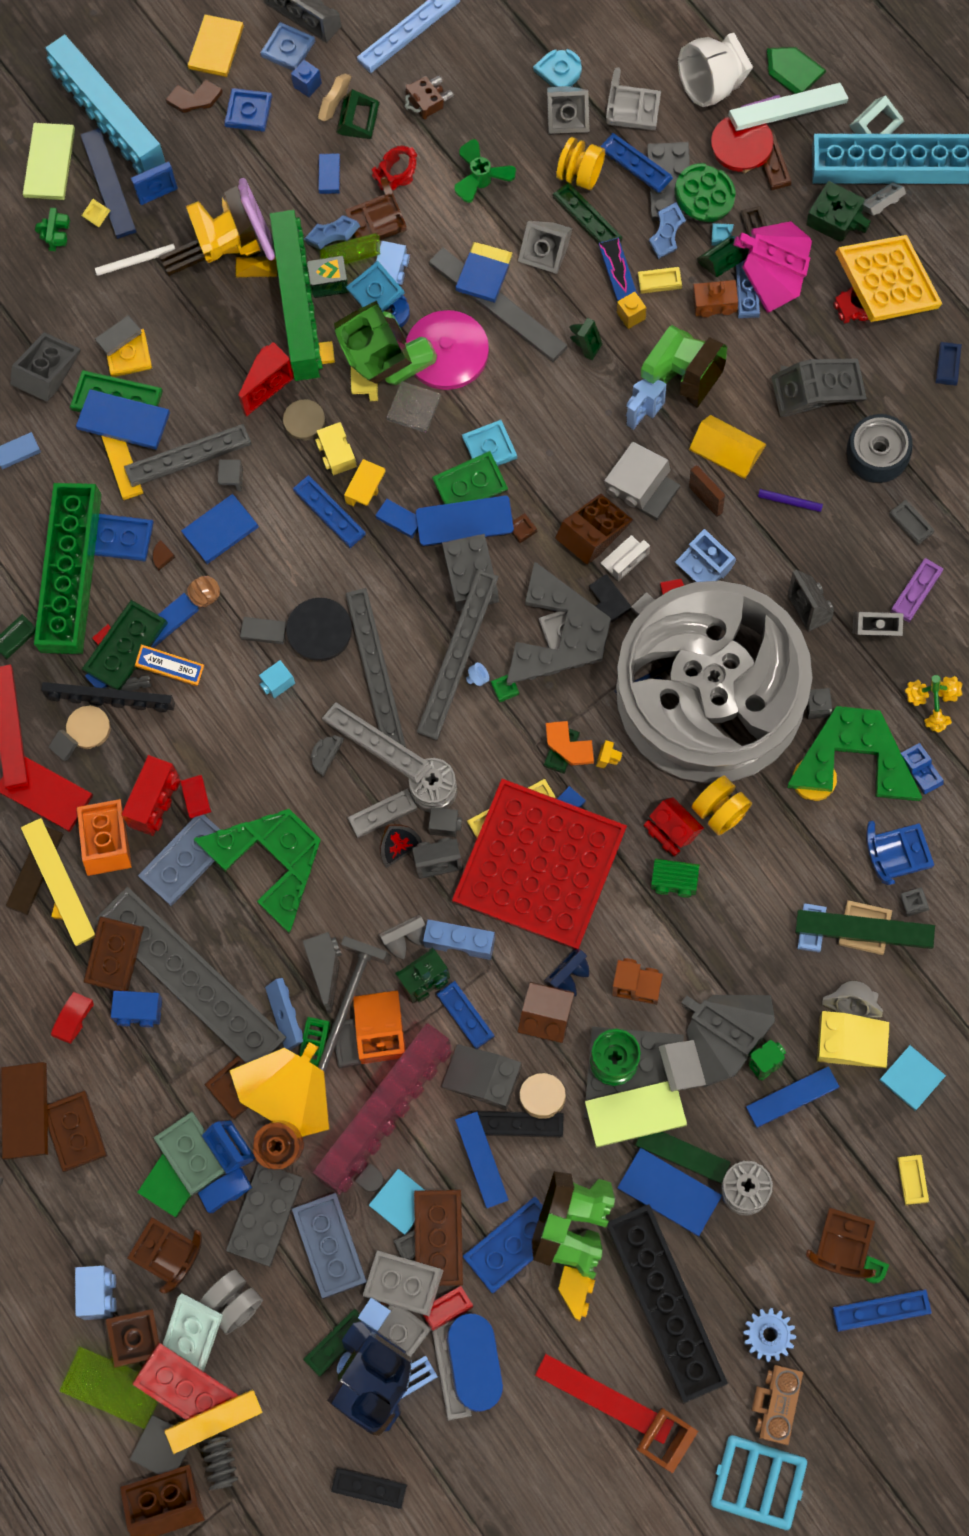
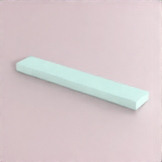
M841 83L733 109L729 111L728 116L736 131L845 104L849 98Z

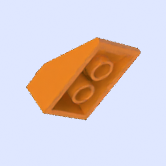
M121 799L77 807L82 861L87 876L132 868L125 820L121 815L123 812Z

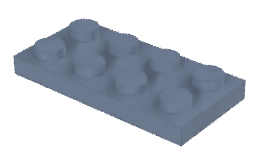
M205 815L194 817L138 875L139 878L172 906L215 862L194 842V838L209 835L221 829Z
M334 1193L293 1208L292 1211L322 1299L367 1283L337 1194Z

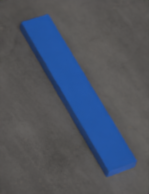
M185 593L158 614L166 619L168 623L151 648H155L199 611L198 607L190 601ZM88 674L85 675L86 679L94 687H108L107 685L103 684L102 682L98 681Z

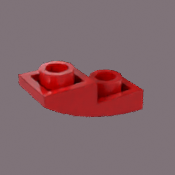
M73 992L60 1012L52 1029L51 1036L71 1044L83 1028L82 1021L94 1006L93 1000Z

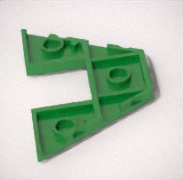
M836 706L787 784V788L832 792L835 751L877 755L875 797L920 801L922 799L918 787L880 710Z
M290 809L280 811L277 814L263 816L251 822L234 825L225 830L221 829L199 838L195 837L194 842L225 872L257 841L288 871L257 901V904L290 934L321 839Z

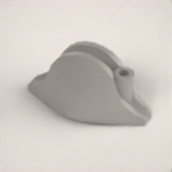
M849 981L842 984L836 992L823 997L822 1005L839 1013L866 1018L882 1017L883 1009L877 1004L878 993L872 992L866 984L858 981Z

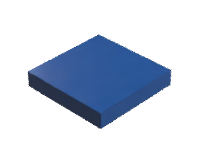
M232 88L225 118V127L265 132L272 93Z
M169 161L131 178L141 205L178 189Z
M470 252L455 287L456 291L495 303L509 269V264Z

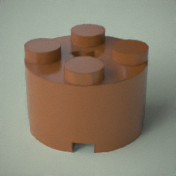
M286 1121L269 1123L260 1128L254 1137V1156L262 1166L269 1169H284L294 1164L300 1158L304 1149L301 1132L296 1126ZM277 1141L282 1143L280 1149H275Z

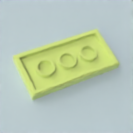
M34 123L23 190L24 198L65 200L75 132L74 125Z
M668 1081L585 1101L596 1148L687 1126L679 1092H671Z

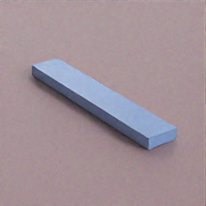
M427 0L357 56V61L369 73H372L456 6L460 0Z

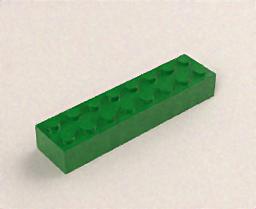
M295 210L270 213L290 361L295 381L320 378L319 370L323 369L320 356V345L317 336L318 331L314 315L315 310L312 301L300 217L296 218Z
M53 484L34 645L40 653L83 654L102 495L96 484Z

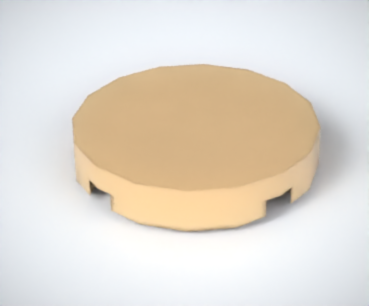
M82 706L76 709L69 716L66 724L67 733L78 742L77 747L83 749H92L102 745L109 737L111 731L110 721L106 713L94 706Z
M547 1073L528 1077L520 1089V1103L530 1116L539 1119L554 1116L558 1111H561L566 1101L565 1088L562 1082L555 1076Z

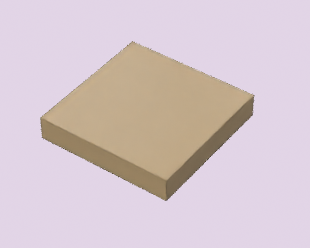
M847 900L844 915L891 920L892 910ZM839 939L838 943L840 946L880 955L884 954L886 945L883 943Z

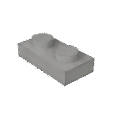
M892 182L867 198L862 211L871 215L881 213L885 207L898 202L906 194L905 188Z

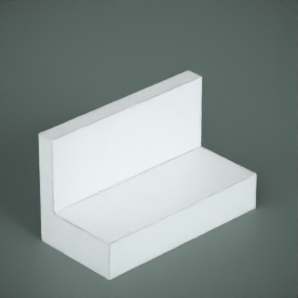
M631 535L607 556L600 565L619 582L649 555L650 545L645 540L639 543Z

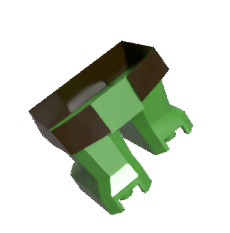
M377 300L334 323L337 339L350 366L364 378L375 384L385 379L387 383L397 385L436 362L437 354L431 342L427 338L419 337L405 344L407 341L401 332L402 330L395 316L389 312H382Z
M671 325L643 363L641 377L652 384L658 380L668 383L679 373L683 376L680 382V395L686 396L687 400L698 408L723 373L728 347L711 337H708L706 341L694 339L691 334Z
M553 1172L532 1238L534 1261L548 1266L552 1262L575 1266L582 1276L594 1279L596 1272H594L593 1267H597L603 1251L599 1233L586 1230L578 1235L568 1231L571 1221L588 1222L602 1227L608 1225L609 1221L606 1220V1214H610L611 1207H614L615 1202L611 1182L598 1179L588 1189L573 1183L572 1174Z

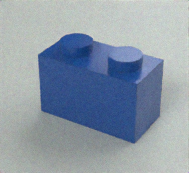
M113 991L111 1019L117 1022L119 1026H130L131 1023H140L139 1026L150 1028L153 1027V1024H160L162 997L159 993Z

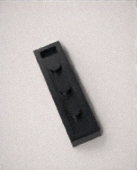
M471 1111V1114L478 1112L486 1136L563 1138L564 1113H556L550 1118L539 1119L530 1116L527 1112Z

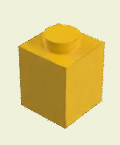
M633 292L617 301V314L627 329H630L646 319V306L637 293Z

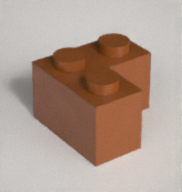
M624 958L623 961L618 960L612 996L657 1005L663 974L654 968L641 970V964H637V961L634 959Z

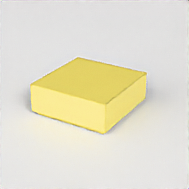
M92 199L82 216L97 227H100L110 210Z

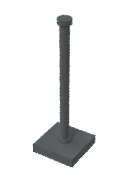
M344 936L341 945L346 950L358 954L357 957L359 959L318 1064V1068L324 1071V1075L367 961L370 962L372 959L389 965L392 958L385 950Z

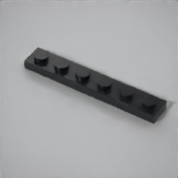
M43 682L41 688L45 697L52 701L68 699L72 703L87 701L98 706L106 703L117 708H123L125 705L133 706L134 709L138 710L154 708L158 712L174 711L175 707L172 695Z

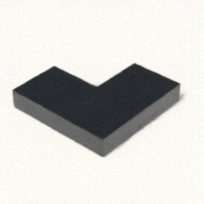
M607 574L589 585L590 591L600 602L595 607L611 618L610 624L632 610L631 605Z

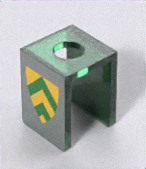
M343 256L307 262L314 298L349 293L346 289L348 281Z

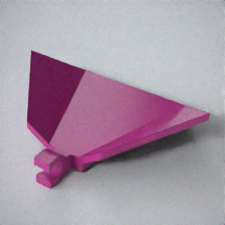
M791 221L752 229V237L742 232L734 240V246L749 249L742 268L767 313L799 297L803 279L807 275L812 240Z

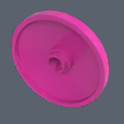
M438 311L423 317L412 327L406 339L407 342L405 344L419 337L427 338L431 342L437 354L436 362L414 376L423 384L435 389L451 390L468 385L482 373L488 361L489 345L484 329L475 319L458 311Z

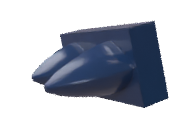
M574 949L544 982L551 987L575 992L574 996H577L576 985L570 974L572 973L579 977H589V965L585 959L587 955L581 949Z

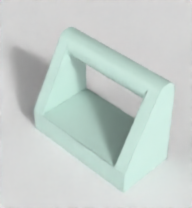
M885 95L876 99L849 127L856 134H872L866 125L882 111L893 121L880 134H892L904 122V119Z

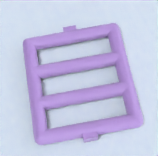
M241 178L238 185L241 203L267 259L273 260L275 258L272 235L246 179Z

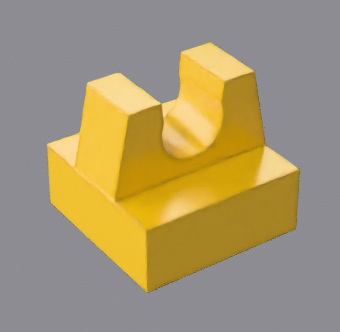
M605 740L601 745L596 763L597 767L605 768L608 763L617 765L620 762L622 752L613 749L614 742Z

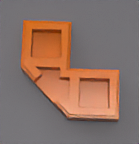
M568 721L546 723L547 744L550 749L557 752L571 765L594 764L592 740L570 742Z

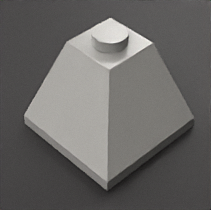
M569 86L547 87L549 134L589 132L588 90Z
M528 221L518 262L557 274L568 249L573 228L554 222Z

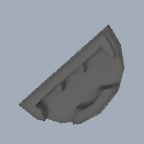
M336 735L319 740L314 746L311 754L312 764L316 772L324 777L340 749L344 737Z

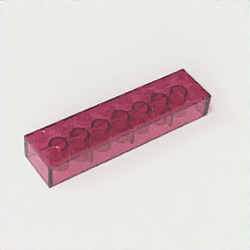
M426 1023L313 1171L317 1179L338 1195L342 1192L346 1193L353 1184L352 1178L355 1174L363 1172L368 1164L366 1162L371 1154L375 1155L382 1146L381 1140L385 1135L387 1137L391 1135L396 1127L394 1124L399 1117L403 1118L410 1109L408 1105L412 1099L417 1100L424 1091L422 1086L427 1080L431 1081L438 1072L436 1068L440 1062L445 1063L452 1053L450 1049L452 1047L449 1038Z

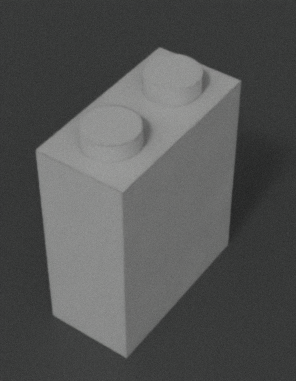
M632 442L604 480L607 493L614 498H621L630 507L634 508L636 506L642 510L671 471L669 461Z
M853 611L852 633L858 635L903 636L904 613Z

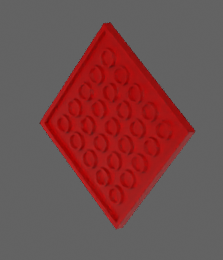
M501 779L452 902L572 949H579L627 825Z

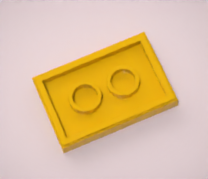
M204 15L188 68L227 77L244 27L243 22Z

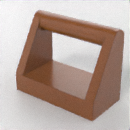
M661 1408L636 1450L665 1470L673 1473L698 1431L664 1408ZM666 1418H669L681 1428L663 1458L659 1459L647 1451Z

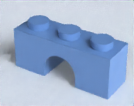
M427 920L423 943L425 948L431 949L433 947L435 950L446 952L447 949L464 951L472 957L491 960L495 943V932Z

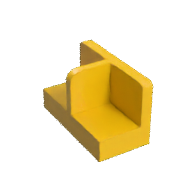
M363 459L344 494L346 504L354 507L355 503L358 502L367 506L373 495L377 496L379 493L378 485L386 472L385 468Z

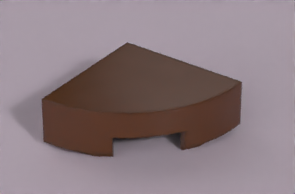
M161 540L153 550V561L158 571L175 558L174 554Z

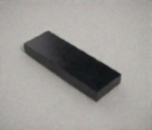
M336 1468L331 1492L402 1509L407 1485Z

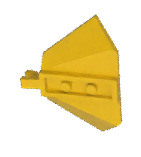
M309 1042L301 1057L286 1048H282L230 1070L240 1103L272 1122L286 1121L293 1124L299 1129L302 1137L329 1130L324 1071L310 1062L318 1046Z

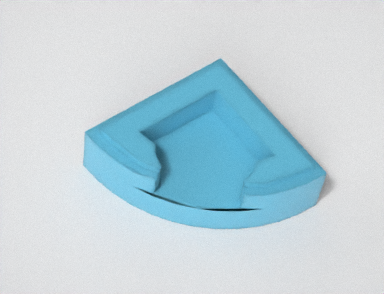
M713 223L711 246L717 245L730 237L733 231V224Z

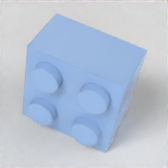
M105 1266L75 1267V1305L77 1317L84 1320L113 1318V1312H116L117 1304L116 1298H113V1288H116V1275L112 1274V1270Z

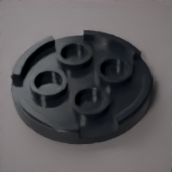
M312 598L300 603L291 612L287 621L286 632L291 647L298 655L311 660L326 661L335 658L346 649L352 633V624L349 614L338 602L328 598Z

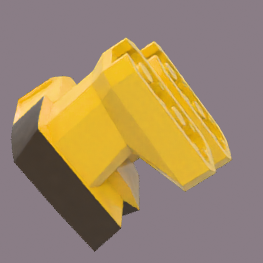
M237 186L224 192L225 197H222L224 213L215 219L210 216L199 201L186 206L208 263L218 260L223 254L240 253L249 257L261 253L250 220L241 203Z

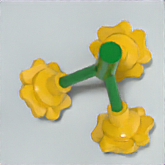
M934 675L931 679V685L926 687V684H921L920 680L907 684L908 688L905 689L907 700L910 703L913 702L914 706L926 704V698L929 697L928 691L934 693L935 709H933V715L924 720L926 727H930L931 731L941 732L946 729L947 725L952 723L950 716L943 715L942 710L939 709V696L943 697L944 702H956L957 696H962L961 688L963 684L955 676L952 678L944 677L943 682H940V676Z

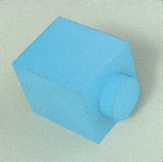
M281 660L259 675L262 682L259 684L266 695L270 693L274 699L295 684L292 674Z

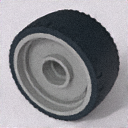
M874 414L863 418L853 428L847 443V458L853 472L862 479L873 483L889 482L900 476L907 467L912 455L913 443L911 433L901 420L891 415Z

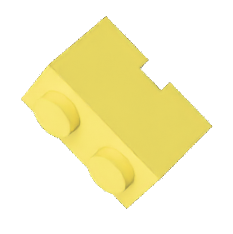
M341 422L317 430L318 439H315L319 452L323 451L325 457H322L326 470L331 469L332 474L336 475L357 467L350 444L347 443V437Z

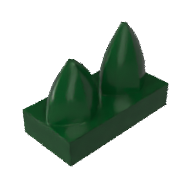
M587 318L584 324H574L569 327L575 334L570 336V338L576 345L582 348L585 358L593 360L603 343L595 321Z

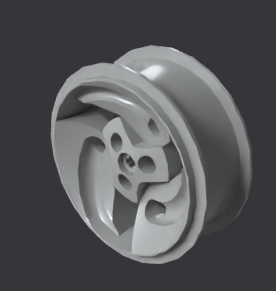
M694 582L672 589L652 601L633 621L621 646L617 666L616 692L618 712L627 735L638 751L655 766L683 780L711 784L725 775L733 782L755 775L769 766L792 743L802 722L803 713L809 700L812 684L811 658L799 627L788 612L767 595L745 585L730 582ZM740 624L755 630L762 636V644L755 664L747 650L734 641L740 629ZM714 625L720 626L725 631V636L721 640H712L706 634L707 629ZM676 656L672 665L670 680L647 679L634 682L635 673L647 663L656 659ZM726 662H732L735 664L736 668L729 669L726 668L724 664ZM689 669H694L698 672V675L690 677L685 673ZM710 677L717 678V682L709 681ZM663 694H675L679 700L678 705L672 710L664 708L660 701V697ZM715 697H720L724 700V704L717 706L711 701ZM757 698L763 702L765 708L752 712L747 709L745 703L749 699ZM738 716L748 732L757 741L741 746L731 738L723 735L712 723H722Z

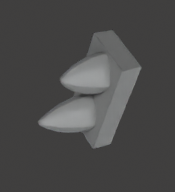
M417 915L380 933L379 936L383 944L386 945L393 955L404 959L406 954L404 936L406 935L415 944L423 945L425 923L422 917Z

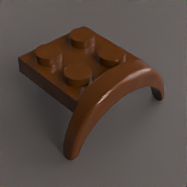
M386 177L380 179L385 195L345 210L347 217L358 221L360 225L354 233L360 248L397 233L407 231L406 223Z
M829 1208L817 1254L807 1250L806 1257L814 1265L836 1274L859 1279L874 1277L876 1270L863 1268L875 1221Z
M152 1217L127 1259L166 1281L167 1283L159 1291L163 1294L169 1293L180 1285L192 1268L201 1248V1232L195 1230L193 1240L191 1241Z

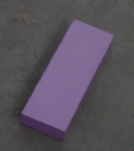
M924 558L892 607L891 612L904 613L903 619L910 623L944 569Z

